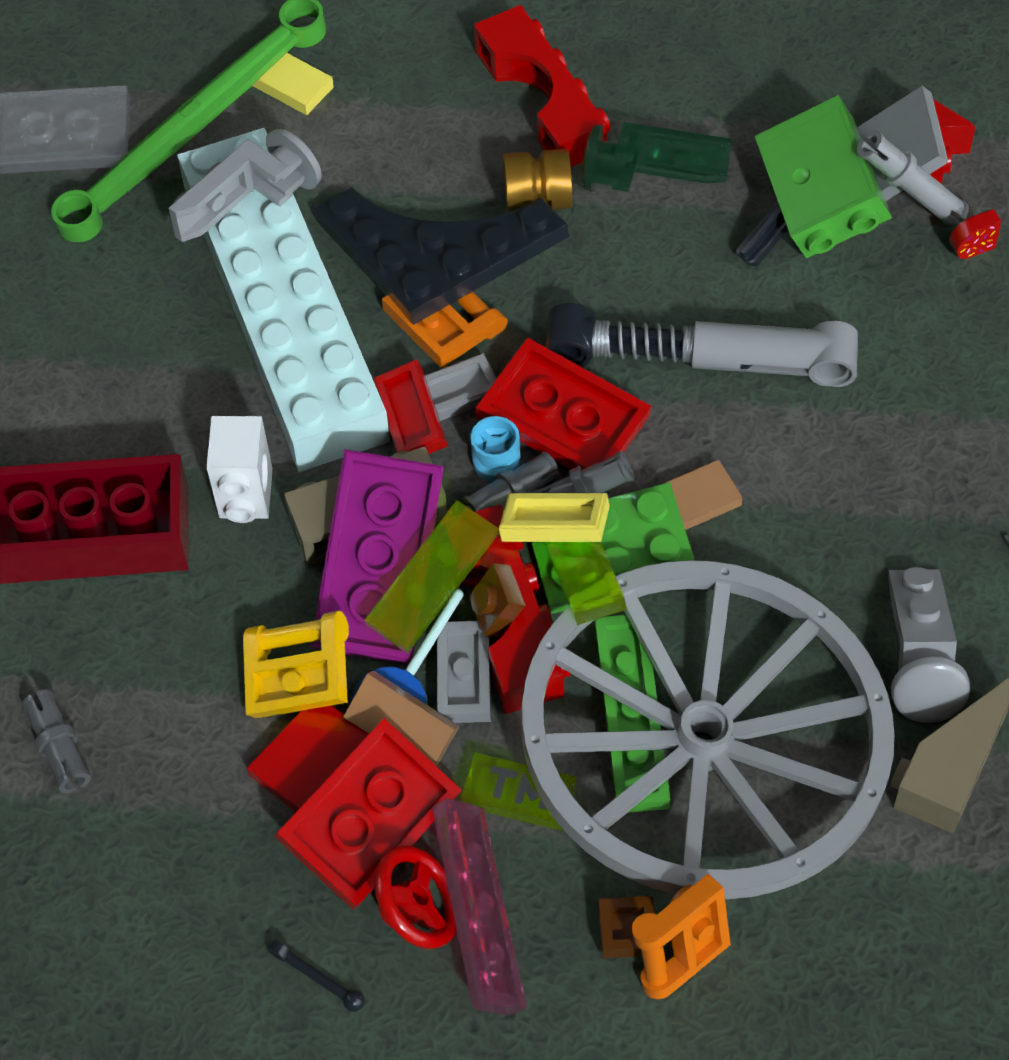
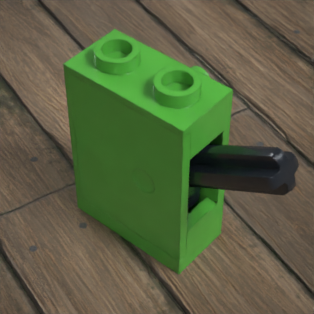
M839 95L755 136L778 201L738 247L736 253L745 263L756 267L789 230L791 238L807 259L813 255L828 252L835 245L853 236L870 232L879 224L892 218L871 163L858 155L857 149L862 139L853 117Z

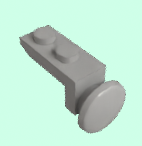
M276 129L267 134L266 146L268 152L250 139H247L222 162L213 165L204 178L189 191L181 193L169 207L175 237L184 242L202 236L254 189L279 207L293 196L292 192L299 186L309 190L314 189L322 177L321 168L316 157L300 138L284 129Z
M913 567L907 570H889L890 599L900 644L898 672L891 684L892 700L899 712L910 720L920 723H937L947 720L956 715L965 706L969 698L970 681L964 668L955 662L957 640L940 569L927 570L921 567Z

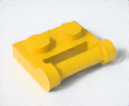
M342 611L324 613L321 619L271 629L260 625L249 627L245 630L243 649L246 715L253 718H262L348 703L345 641L349 635L347 618ZM321 640L322 650L271 660L267 659L271 649Z

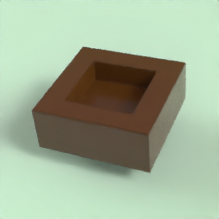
M493 563L469 595L472 609L476 614L483 636L501 638L511 622L515 620L525 607V602L510 565Z
M654 896L599 899L603 959L642 956L641 949L634 942L632 925L634 920L642 914H655Z

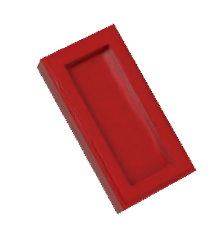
M417 359L373 378L386 409L388 427L397 453L426 447L428 454H431L449 446L423 368Z

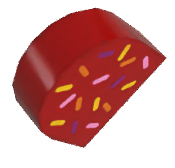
M994 209L971 216L958 224L952 231L949 244L961 259H968L996 248L1002 220Z

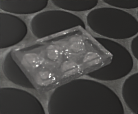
M127 85L0 93V174L113 167L128 153L130 96Z

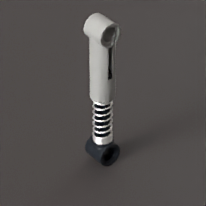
M574 303L556 305L548 314L544 347L580 367H585L589 364L592 357L604 356L606 358L608 356L611 358L614 353L620 354L622 359L627 354H632L635 360L640 355H646L648 361L653 356H659L662 362L666 357H672L675 363L679 358H682V362H690L693 369L809 376L814 383L820 386L843 387L852 383L857 377L858 332L852 325L846 322L826 321L817 324L812 329L695 321V326L693 327L684 325L681 330H674L672 324L668 329H661L659 324L655 328H648L646 323L640 328L635 327L633 322L629 324V327L622 326L620 321L616 323V326H611L608 320H595L594 313L589 308Z

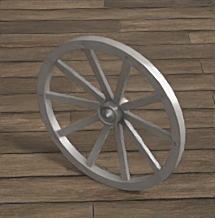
M713 561L665 562L634 569L599 584L572 603L551 625L533 656L525 680L521 707V738L524 756L539 796L553 818L569 837L606 867L635 882L671 894H676L686 885H694L708 873L724 887L725 899H737L776 892L796 885L821 872L841 857L868 826L886 788L894 756L895 734L888 694L877 667L856 635L838 616L801 589L758 570L734 564ZM667 590H714L700 701L693 702L638 597ZM730 593L749 597L770 605L800 622L802 625L723 706L716 702ZM621 605L678 713L566 649L567 646L592 621L610 609ZM815 636L819 637L836 655L847 670L859 696L733 723V720ZM555 666L561 667L650 720L661 724V726L668 730L546 734L544 727V697ZM865 714L869 735V757L865 780L861 784L739 741ZM694 733H706L710 735L713 739L703 740L698 738ZM674 749L672 753L592 818L573 798L563 783L550 754L559 752ZM730 759L854 801L844 817L826 835L809 847L799 851ZM685 766L692 770L683 865L664 861L643 853L606 831L682 767ZM708 771H716L779 855L780 860L750 868L729 870L700 868Z

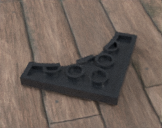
M352 187L313 208L315 219L371 281L386 296L388 295L413 325L569 237L568 224L541 198L508 213L483 219L457 222L428 221L402 216L371 203Z

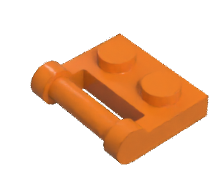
M474 292L456 301L474 319L471 323H468L451 305H448L413 325L388 295L382 298L383 310L441 369L486 338L492 339L506 328L508 323L507 318L498 309H490Z
M709 873L694 885L689 884L681 888L674 895L670 904L658 914L646 913L634 920L632 933L635 944L642 951L644 969L641 973L643 991L647 996L653 999L668 997L731 945L724 887ZM672 940L674 957L666 962L663 946Z

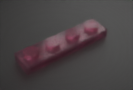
M446 798L433 806L432 810L437 830L436 836L440 845L447 879L446 885L450 894L457 927V939L461 947L468 981L467 987L473 1009L512 1015L527 1008L484 808Z

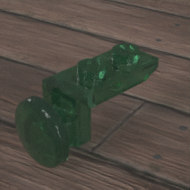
M624 122L618 143L604 141V124H595L589 133L584 150L582 185L585 191L591 193L594 192L596 183L610 185L612 190L630 192L635 172L705 184L725 182L728 176L732 139Z

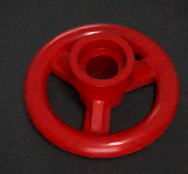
M406 845L394 847L387 851L378 862L374 878L375 893L382 919L401 938L414 946L424 949H435L446 945L455 936L461 916L458 893L451 877L432 855L422 849ZM401 862L413 863L414 870L411 879L403 884L391 886V875L395 866ZM431 878L438 887L443 900L444 919L433 904L432 893L429 889ZM417 923L430 929L431 932H424L413 925Z

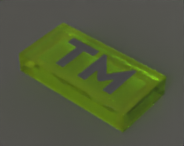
M477 752L474 753L460 798L461 807L564 831L540 798L526 764ZM558 772L571 795L574 796L577 777Z

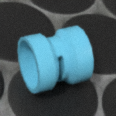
M493 416L479 421L473 427L470 436L473 469L479 477L486 481L494 482L496 474L505 469L513 471L520 467L519 430L512 421L504 417Z

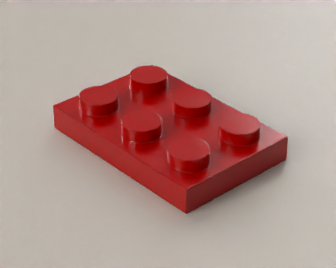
M527 338L476 406V417L481 420L493 416L507 418L518 428L520 442L539 453L547 452L555 462L568 469L581 466L584 469L615 455L620 450L624 453L650 417L652 406Z
M383 718L274 837L354 910L374 889L375 872L381 857L394 847L412 846L462 789Z

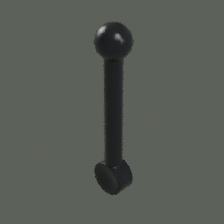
M276 939L268 946L267 950L270 954L282 962H287L342 999L344 1007L348 1011L356 1012L363 1008L365 998L360 991L347 990L293 954L288 947Z

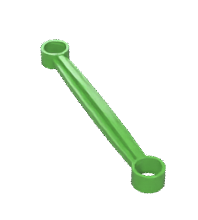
M286 1L279 12L281 25L187 100L131 149L86 192L72 190L60 195L53 203L51 214L59 234L71 242H84L95 237L102 228L103 220L101 213L196 136L256 83L294 46L306 48L319 43L326 34L323 8L319 1ZM303 16L316 19L306 27L289 25L296 18ZM73 211H91L90 216L81 223L66 224L63 222V219Z

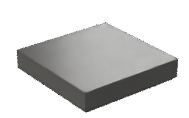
M924 86L914 90L857 127L861 139L872 148L876 149V144L865 135L877 130L899 150L906 149L912 153L917 159V165L928 174L948 163L932 93ZM872 165L885 201L903 191L900 186L893 187L884 181L881 171Z

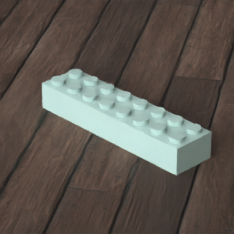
M265 128L177 154L185 190L189 191L207 175L213 165L222 162L247 139H250L268 152ZM254 189L203 235L298 472L343 458L344 449L361 452L390 442L386 409L294 195L279 207Z

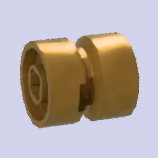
M568 149L542 150L538 158H533L529 152L503 154L508 212L524 207L540 198L553 210L572 209V181Z

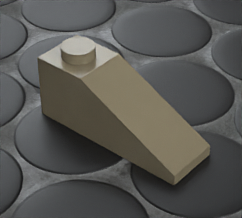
M1009 678L921 741L912 760L904 757L901 758L890 784V787L898 790L894 805L895 809L954 834L1009 710Z

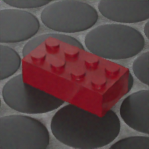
M180 454L0 467V584L189 570V485Z

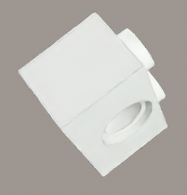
M212 416L207 471L219 518H228L237 523H248L255 518H269L273 468L262 416Z

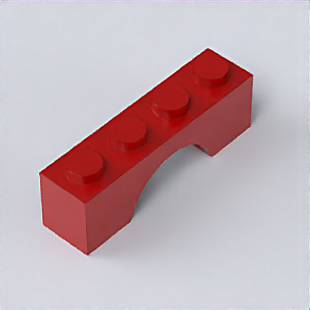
M518 5L474 24L475 53L496 82L518 81L527 83L538 88L548 97V103L537 113L538 143L543 150L568 149L570 168L607 152V133L610 132V123L606 113L601 107L595 108L588 98V92L583 81L579 77L574 78L569 72L563 54L557 47L552 48L545 38L544 30L536 18L531 19L524 8Z
M500 504L443 520L446 547L460 586L475 587L493 563L510 565L525 602V607L515 620L511 622L505 634L488 648L490 673L504 713L508 714L521 710L525 680L531 661L553 621L548 606L546 604L538 606L534 592L539 591L535 570L531 562L523 564L519 554V550L524 548L523 542H502L499 525L504 510ZM557 665L550 676L544 703L564 697V678L570 677V673Z

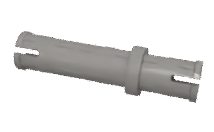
M877 130L865 135L876 144V149L872 148L863 139L860 141L857 149L858 155L880 170L882 178L893 187L900 186L949 228H954L960 224V221L951 215L952 210L965 220L969 212L968 204L917 165V159L912 153L906 149L899 150Z

